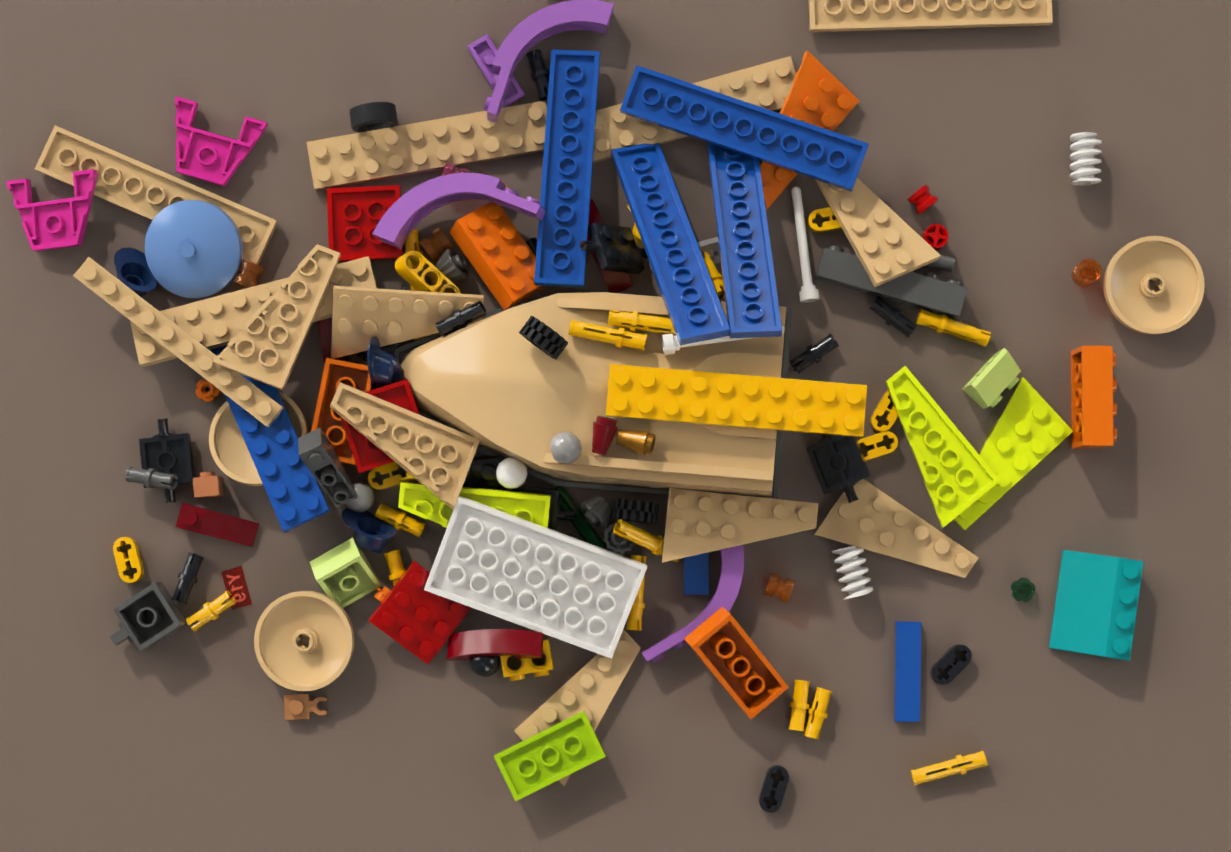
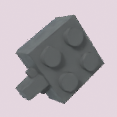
M154 582L114 609V612L121 621L118 624L121 629L111 635L110 638L114 645H119L128 639L130 643H135L140 652H143L187 625V622L175 602L171 599L163 583Z

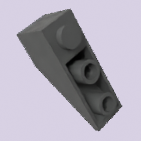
M318 428L299 437L298 448L300 458L334 506L337 508L358 498L333 445L323 430Z

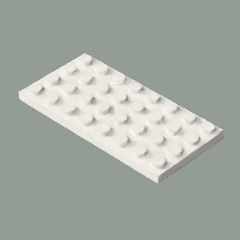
M459 496L424 590L612 659L645 575L647 565Z

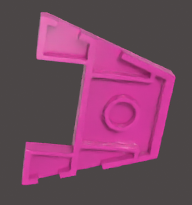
M176 96V172L225 187L267 129V122L245 116L239 139L235 140L193 128L192 125L199 104Z
M90 169L73 172L75 197L37 203L32 202L31 180L6 181L7 188L12 192L14 198V206L19 210L23 220L21 223L32 251L40 252L82 246L98 177L97 170Z

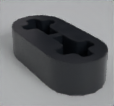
M960 644L950 647L932 666L930 674L933 681L942 685L949 684L970 663L972 658L970 649ZM955 650L965 651L963 654L964 661L957 660L954 664L952 663L956 658ZM950 665L951 667L946 671L948 677L946 679L942 677L938 679L939 672L937 669H945Z
M773 765L768 768L760 791L759 804L764 811L769 813L776 812L780 808L789 781L788 772L781 765ZM781 770V775L784 776V779L778 780L777 786L773 787L774 779L770 777L771 773ZM771 790H774L773 798L777 803L766 807L767 803L763 799L764 797H769Z

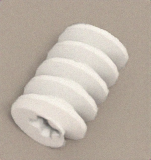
M1082 132L1070 136V140L1074 142L1070 145V150L1074 152L1070 155V160L1073 161L1070 164V170L1074 171L1070 174V179L1074 181L1071 183L1072 185L1088 186L1101 182V179L1094 177L1095 174L1102 172L1101 169L1094 168V165L1102 163L1101 159L1094 158V155L1102 153V150L1095 149L1096 145L1102 143L1101 140L1095 139L1097 133Z
M856 545L832 551L833 554H840V557L835 559L834 563L842 564V567L836 571L837 573L845 574V576L839 579L840 583H847V586L841 589V592L849 593V596L844 599L863 596L873 591V587L865 586V584L871 581V578L863 576L869 569L860 566L866 562V558L858 557L859 554L864 552V549L858 548Z

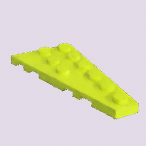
M904 366L885 383L940 525L944 528L1001 480L909 369Z
M1024 377L1019 380L1014 393L1008 400L1003 413L997 420L979 454L1001 481L953 519L963 530H966L1073 432Z
M400 482L398 508L424 519H429L447 528L454 509H451L423 484ZM462 487L459 496L548 528L551 495Z

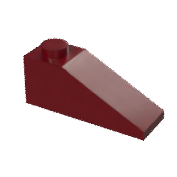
M182 503L175 527L253 547L260 523Z

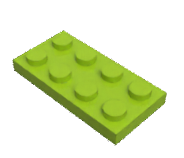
M585 711L571 716L494 755L515 802L606 757Z

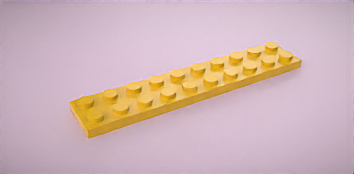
M610 364L606 416L863 437L867 385Z

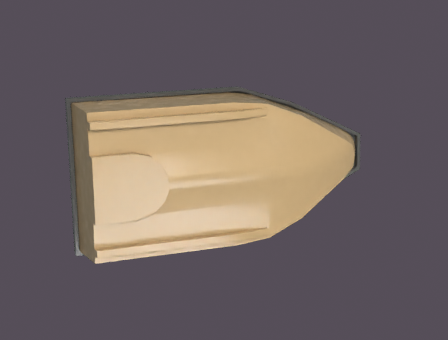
M572 290L518 303L507 310H503L502 307L487 312V315L483 316L482 320L464 328L456 329L444 337L440 333L432 334L396 348L394 351V356L397 358L401 368L400 381L408 379L419 415L475 437L480 441L476 451L483 455H501L502 461L511 457L522 461L527 468V474L554 486L668 495L669 488L778 499L783 431L606 416L610 364L787 379L792 308L779 306L781 324L785 328L781 337H759L680 348V351H675V354L664 355L662 346V335L664 333L636 329L635 331H630L629 328H625V331L647 335L644 351L626 346L618 348L616 344L569 336L571 320L619 329L620 327L607 326L610 309L629 313L637 311L638 314L670 319L662 297ZM720 302L727 319L726 302ZM531 316L545 323L568 342V345L557 360L545 354L519 333ZM597 416L617 420L616 426L618 429L607 451V455L591 452L593 421H596ZM619 429L650 431L651 434H655L656 441L652 454H645L643 456L622 445L616 444ZM560 432H571L577 436L581 443L582 450L580 456L570 464L558 463L554 460L551 452V439Z

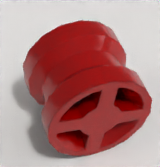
M927 185L921 187L907 199L910 204L915 205L916 212L919 215L939 200L936 196L930 194Z
M932 224L923 232L921 237L937 251L947 243L948 231L943 225Z

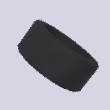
M390 102L365 103L351 108L349 112L351 127L355 132L390 128L398 124L396 106Z

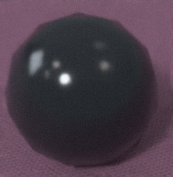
M500 656L470 658L471 669L477 675L483 677L492 676L499 670L501 665Z

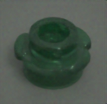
M1019 578L1018 581H1014L1011 585L1012 596L1017 601L1028 602L1033 598L1035 586L1029 579Z

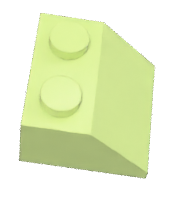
M1003 348L986 362L962 390L983 409L989 406L993 408L1003 398L1000 394L1007 387L1010 390L1019 381L1017 375L1021 372V369L1010 353Z
M353 537L310 561L316 581L327 596L335 600L342 608L382 586L365 554Z

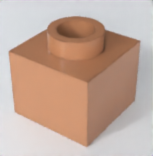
M201 472L200 477L193 478L194 498L224 496L223 477L215 476V472Z

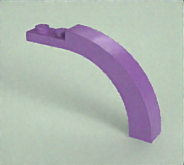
M600 0L564 1L540 9L520 22L503 41L492 63V71L495 75L491 88L494 91L492 97L488 96L485 102L484 111H487V119L497 123L514 70L523 56L532 47L550 36L567 31L585 30L606 35L613 15L614 3Z
M454 173L425 181L401 196L383 215L373 235L381 242L402 249L408 235L425 216L446 204L461 200L490 201L540 221L543 220L546 212L540 205V201L529 196L526 199L519 197L517 192L506 188L499 178L479 173Z
M743 545L719 550L721 561L720 575L711 601L691 623L642 651L646 661L652 659L653 663L666 656L664 651L673 647L674 650H677L686 645L687 642L684 638L721 607L725 608L728 612L731 610L737 598L744 572Z

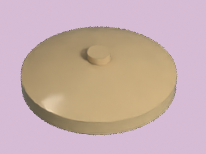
M1147 236L1126 244L1116 252L1107 266L1103 288L1107 305L1120 323L1138 333L1158 335L1174 331L1191 320L1201 305L1205 283L1203 271L1197 258L1186 246L1168 237Z
M279 392L298 437L309 433L308 424L301 409L291 398ZM226 401L217 411L210 427L209 446L212 457L221 471L234 481L249 486H263L229 403Z
M296 591L283 595L273 601L260 616L254 634L255 653L261 668L274 682L295 691L317 690L332 683L345 671L354 651V631L347 613L335 600L314 591Z

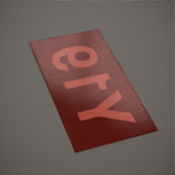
M242 566L222 571L226 591L232 594L230 598L234 597L236 600V604L232 605L231 609L252 604Z

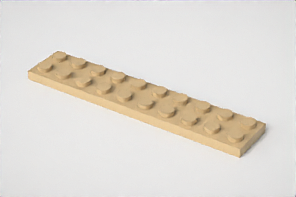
M808 0L810 32L1046 26L1053 23L1052 0Z
M791 56L692 84L777 112L782 109L784 101L790 93L796 72ZM622 103L597 110L593 163L612 158L611 149L639 144L659 143L660 145L688 136L620 113Z
M546 100L504 107L501 109L497 123L487 119V111L308 141L306 143L314 189L319 191L327 188L543 152L547 115Z
M56 125L35 167L36 171L73 187V172L90 169L97 170L98 177L94 196L150 220H153L165 207L179 201L202 200L212 203L225 211L236 224L243 245L242 260L259 266L278 224L277 220Z
M369 256L337 264L313 322L333 316L334 286L377 288ZM288 278L160 312L207 349L226 346L245 327L247 321L265 301L280 288L282 282ZM130 321L138 361L141 367L178 358Z

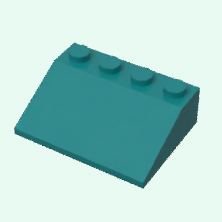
M1062 550L1049 648L1130 661L1144 561Z

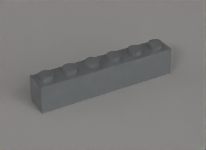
M837 246L824 248L815 279L875 297L879 296L882 299L917 309L922 308L938 315L945 314L948 318L957 319L960 316L967 288L962 287V283L959 281L948 279L945 282L938 280L937 275L931 273L921 275L914 273V271L874 287L856 253L854 252L853 255L844 253V249Z

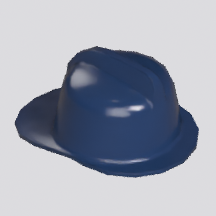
M130 247L118 250L114 256L117 279L140 297L154 290L157 282L148 267L145 254Z
M376 336L372 337L368 346L367 364L371 379V390H374L376 387L399 382L401 368L397 358L381 350L379 339Z
M346 508L341 513L344 523L354 530L355 542L362 548L380 554L383 552L388 539L396 535L394 526L376 518L374 514L368 511L357 513Z

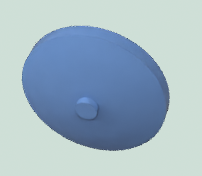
M184 200L173 203L162 209L155 216L147 230L145 257L148 267L158 283L173 294L185 298H203L214 295L225 289L233 281L240 269L243 245L239 230L231 217L212 203L202 200Z

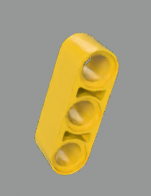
M409 251L397 258L395 262L397 273L417 291L442 293L444 291L446 293L461 294L458 287L421 253ZM406 259L412 262L413 269L407 266ZM425 275L430 278L431 285L425 282Z

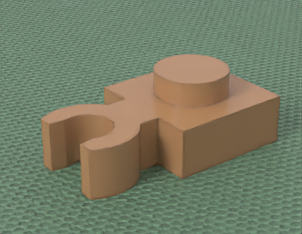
M310 693L285 694V720L311 719V712L317 715L327 714L328 710H320L318 703L320 701H327L328 697L319 696L311 701Z

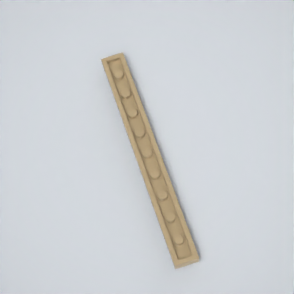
M90 257L86 259L73 275L268 428L284 409L241 374L213 364L212 360L216 357L214 353Z

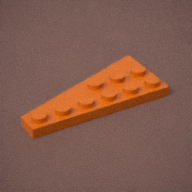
M806 51L780 114L834 131L859 100L809 51ZM761 161L760 171L767 210L798 173Z

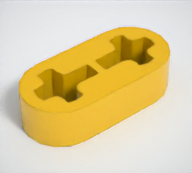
M830 207L813 211L807 220L809 229L815 233L842 229L839 222L833 220L832 217H835ZM816 215H819L820 219L828 218L829 220L823 222L821 227H818L816 223H812Z
M889 391L884 393L870 417V426L874 431L884 432L889 430L898 417L894 405L891 409L887 408L891 401L888 399V396H890ZM884 412H887L888 414L885 418L887 425L878 427L876 416L881 417Z
M884 431L858 440V444L860 446V443H863L864 447L873 446L872 450L866 452L867 456L864 459L867 461L895 451L898 446V438L894 433ZM883 436L893 441L889 445L890 449H887L886 446L877 448L876 443L883 441Z
M392 462L371 470L368 475V482L374 489L383 490L400 484L399 480L405 477L401 474L393 475V472L399 470L400 466L396 462ZM377 472H380L381 475H390L389 478L383 480V485L373 481L377 477Z
M121 537L113 545L119 576L124 582L136 583L144 575L139 547L133 538ZM124 541L126 544L131 545V549L128 550L129 558H127L125 552L120 551V547L124 546ZM129 561L131 567L137 569L133 579L131 576L126 575V571L129 570Z

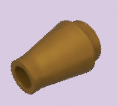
M619 429L616 444L622 445L643 456L645 454L651 455L655 446L656 435L651 434L650 431Z

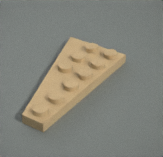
M815 179L874 287L940 259L941 255L860 179H856L852 192Z
M317 244L297 266L298 268L289 278L282 282L280 288L247 321L245 327L236 337L229 341L227 347L212 360V363L283 391L341 254Z
M334 286L331 359L367 351L370 340L374 336L379 339L380 345L383 347L439 333L436 322L454 314L455 310L467 308L479 300L483 303L484 295ZM482 317L472 321L468 325L482 320Z
M340 382L330 408L451 509H454L480 441L475 437Z
M865 479L858 481L853 486L859 500L848 503L846 494L843 491L814 533L816 536L852 546L856 545L858 548L961 578H966L979 558Z
M669 488L662 563L815 529L818 503Z
M623 630L612 659L600 654L595 655L521 723L514 732L522 740H525L582 711H585L595 732L641 647ZM570 775L559 780L563 786H565Z

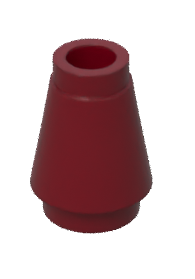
M597 416L596 421H593L591 452L607 455V451L618 429L616 426L617 420Z

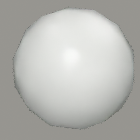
M506 458L498 464L496 469L497 480L505 488H519L525 483L527 468L522 461L516 458Z

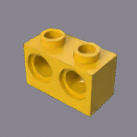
M545 639L543 642V653L546 655V662L543 665H536L532 659H521V667L519 669H512L508 665L510 656H500L503 676L510 677V681L525 679L524 674L534 673L535 677L549 675V670L554 669L550 640Z

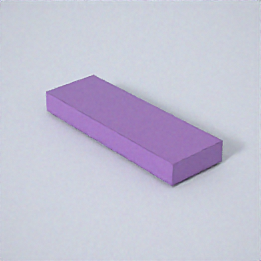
M488 34L468 45L467 49L491 86L495 75L492 71V63L498 50ZM513 75L503 107H509L525 97V93Z

